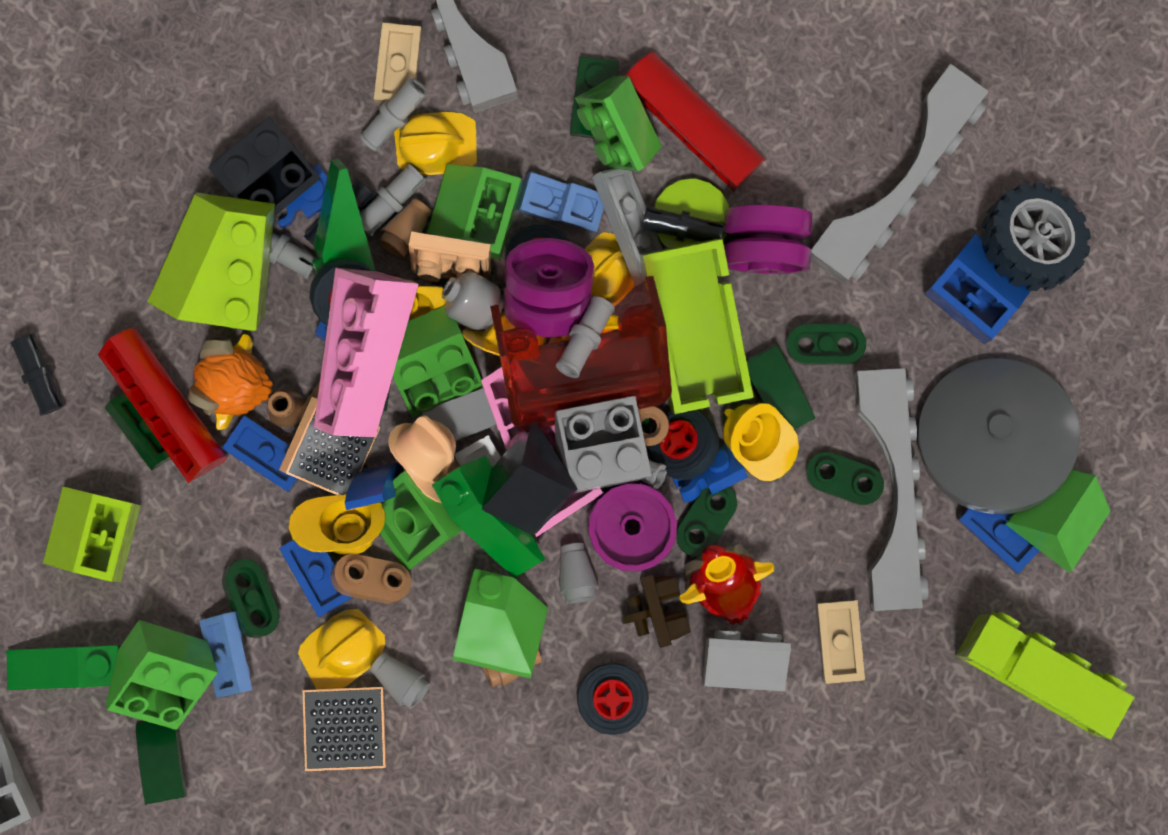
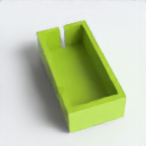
M712 239L640 254L658 351L662 359L663 376L670 410L674 414L710 407L709 399L705 396L712 394L713 402L717 405L754 398L732 285L729 282L718 283L717 276L729 275L723 239Z
M992 611L991 614H978L955 656L1097 737L1112 739L1135 698L1124 691L1127 687L1126 683L1108 673H1092L1089 671L1092 665L1090 662L1071 652L1069 654L1061 652L1060 654L1054 651L1055 642L1037 632L1032 634L1027 631L1024 634L1018 630L1020 622L1000 611L998 613Z

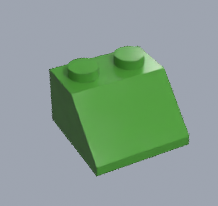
M405 470L393 480L396 497L380 502L385 512V524L380 535L400 563L410 571L464 531L451 520L443 504L427 497L416 486Z

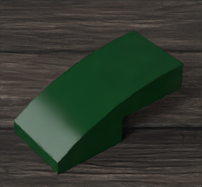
M776 344L746 359L751 385L762 403H768L776 408L794 430L815 419L807 399Z
M150 722L137 723V751L145 805L186 797L187 790L180 757L183 754L178 729L175 730Z

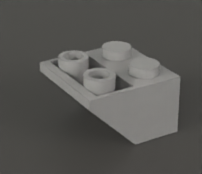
M635 396L555 411L556 454L577 487L575 493L639 481L652 476Z
M714 630V638L705 637L702 685L708 687L785 691L791 643L781 642L782 634L754 632V640H741V632Z

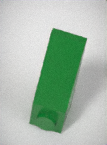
M339 158L330 161L314 243L317 259L312 260V266L315 275L327 263L338 259H355L367 265L372 271H376L347 167Z
M485 455L458 467L432 484V487L451 520L512 577L516 578L546 559L532 535L481 510L492 469Z
M121 645L6 650L7 690L110 686L118 650Z

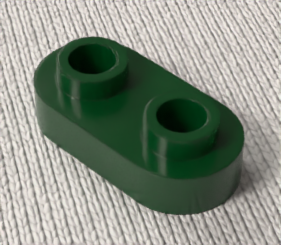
M803 324L794 328L786 340L787 354L794 362L800 365H850L858 361L866 350V338L863 332L850 324ZM806 338L812 342L813 348L810 352L805 353L799 349L798 343L801 339ZM846 338L851 341L852 349L850 352L845 353L839 350L838 341L840 339Z
M822 452L812 457L806 466L807 481L814 489L857 505H868L877 501L883 493L884 481L878 470L866 464L831 452ZM827 464L833 468L834 474L831 479L821 477L819 471L822 465ZM862 477L867 478L871 482V489L868 492H861L857 487V482Z
M708 487L701 491V494L696 498L676 532V541L682 552L689 556L698 557L702 555L707 546L716 544L737 509V498L730 487L713 495ZM716 495L721 496L725 501L724 508L719 511L714 510L710 505L711 498ZM699 529L703 532L704 539L700 544H693L690 541L689 533L691 530Z
M248 559L238 560L227 567L223 573L222 585L232 612L236 613L239 629L250 638H262L269 635L277 628L280 615L262 568L256 562ZM237 575L245 577L247 580L246 588H241L237 585ZM252 612L258 613L261 616L260 625L252 623L250 619Z

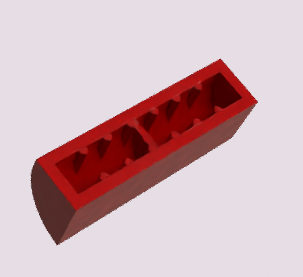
M654 51L643 57L624 75L629 76L642 105L733 192L767 160Z
M130 328L110 337L98 353V356L186 481L190 483L224 463L228 457L136 328Z

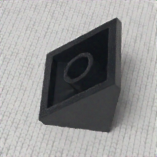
M537 422L531 423L492 467L481 509L530 535L538 533L577 490L576 485Z

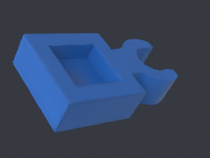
M319 164L312 169L321 179L286 207V217L277 222L280 228L290 226L295 221L296 214L300 211H303L307 219L321 212L327 176Z
M726 444L719 446V452L714 463L705 473L694 479H672L676 488L689 484L679 489L683 501L690 502L695 500L701 494V491L707 487L713 495L748 478L743 465L734 457Z

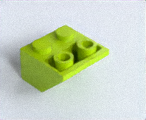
M63 486L43 564L110 582H121L141 505Z

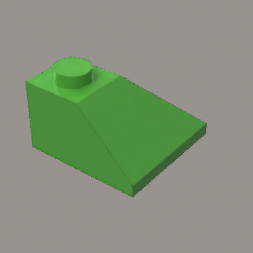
M475 568L463 610L453 660L531 679L548 607L514 577Z

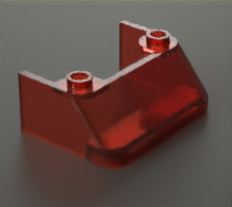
M654 276L645 277L648 304L634 305L627 308L618 317V331L600 335L602 341L598 349L591 351L578 378L568 377L556 368V363L570 340L539 346L536 334L529 329L512 328L503 331L499 306H490L507 400L514 426L524 430L531 423L535 422L538 423L540 428L555 425V411L632 396L636 398L638 409L660 405L670 398L672 385L666 323Z

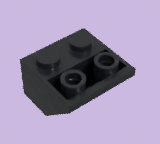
M270 117L208 167L233 198L275 204L274 217L321 179Z

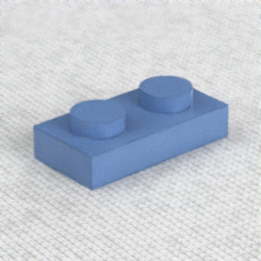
M230 612L199 620L203 640L208 641L218 670L217 675L212 680L216 698L251 691L250 669L246 663L241 640L242 633L238 626L236 613Z

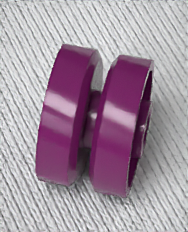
M745 205L726 209L724 232L733 238H737V240L730 241L724 245L729 270L756 274H793L810 270L811 249L803 243L797 242L798 240L805 239L812 233V213L810 211L776 205Z
M554 238L533 239L517 245L509 252L505 262L504 279L506 287L504 290L503 309L506 319L515 328L530 335L542 337L568 335L573 325H579L593 297L591 289L594 283L595 266L592 257L582 247L566 240Z
M629 482L609 486L602 495L595 498L588 512L587 531L594 550L605 563L621 571L639 572L656 566L669 554L676 540L677 520L672 505L658 490L642 482ZM630 519H635L639 522L636 534H630L629 531H625V523Z

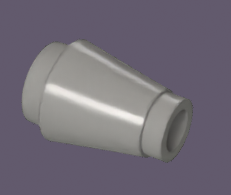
M572 543L561 546L560 594L564 595L565 603L575 604L596 599V589L599 588V585L585 551L584 543Z
M385 652L375 660L370 668V672L375 675L399 706L405 705L409 709L414 708L430 688V684L425 680V674L390 657Z

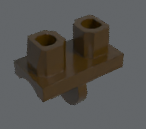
M653 575L640 578L648 609L643 610L639 595L628 598L632 614L622 616V624L634 622L637 635L640 637L649 634L646 618L651 617L660 648L672 645L671 640L690 633L691 630L685 612L664 617L660 604L661 601L680 596L676 577L663 576L653 579Z

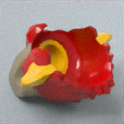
M740 543L728 547L717 544L707 546L702 555L685 565V590L687 591L679 596V600L686 604L700 602L711 614L722 617L732 625L735 623L741 625L744 619L749 618V612L753 610V605L758 601V596L761 594L760 588L762 587L761 579L774 572V564L772 562H758L756 558L751 557L749 552Z

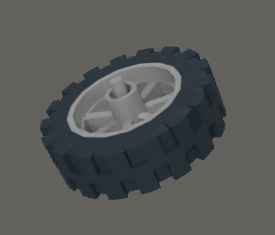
M1028 183L1020 184L1014 190L1010 189L988 210L989 214L983 220L982 228L985 229V232L981 235L982 245H986L988 250L985 253L990 263L994 262L997 266L995 271L1002 278L1007 276L1011 279L1009 283L1014 286H1027L1029 291H1038L1040 288H1044V291L1051 290L1058 284L1064 283L1085 263L1083 259L1089 255L1090 246L1087 245V241L1091 239L1090 229L1086 228L1084 224L1087 221L1082 211L1078 212L1074 207L1077 205L1075 201L1070 197L1066 199L1062 196V191L1058 188H1045L1043 183H1034L1032 186H1029ZM1016 215L1018 216L1024 228L1014 226V218ZM1030 215L1038 217L1036 224H1034ZM1056 237L1058 247L1048 239ZM1043 249L1055 259L1044 260Z

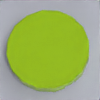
M694 178L679 180L666 187L657 198L654 208L677 213L686 210L690 211V216L724 222L725 211L729 208V204L722 192L711 183ZM723 227V233H722L721 239L724 240V239L726 238V236H727V233L724 232V227ZM656 233L660 242L667 249L698 243V241L689 239L679 242L676 241L675 236Z

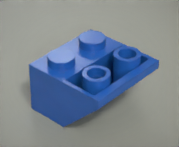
M974 234L924 295L985 345L998 334L1031 291L1027 290V286L1021 285L1017 287L1009 283L1011 279L1007 276L1002 278L995 271L997 266L994 262L990 263L985 253L988 251L986 245H982L981 238Z

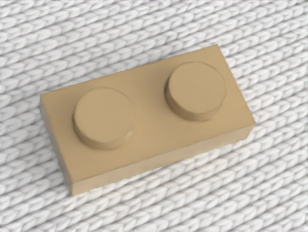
M382 23L374 91L375 103L390 101L403 87L408 78L417 80L422 37L421 26Z
M858 600L816 604L824 684L865 680Z

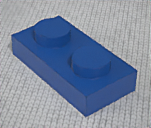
M244 415L222 449L289 493L299 480L279 470L290 445Z
M967 508L957 520L1015 574H1019L1040 551L1005 525L1012 514H989Z
M294 540L279 548L318 617L354 598L345 596L334 588L331 582V570L335 562L329 552H311L300 547Z

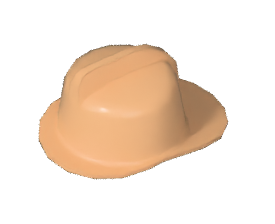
M422 415L413 424L404 423L397 425L389 434L388 444L390 452L403 466L416 486L427 497L442 503L432 484L460 467L454 457L456 441L448 427L441 422L430 419L426 415Z

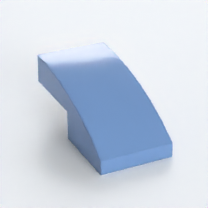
M533 172L526 173L516 211L596 233L604 206L598 191L574 183L566 184Z

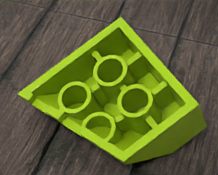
M196 192L147 302L177 320L257 331L265 317L275 204Z

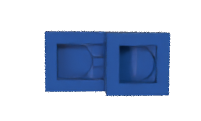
M399 462L359 472L348 488L345 498L346 510L383 502L396 497L393 480L403 472L402 465Z

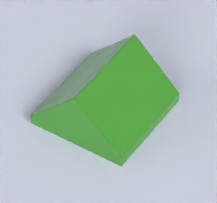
M1072 470L1066 482L1052 497L1031 509L1012 513L1005 525L1070 573L1111 511L1096 475Z

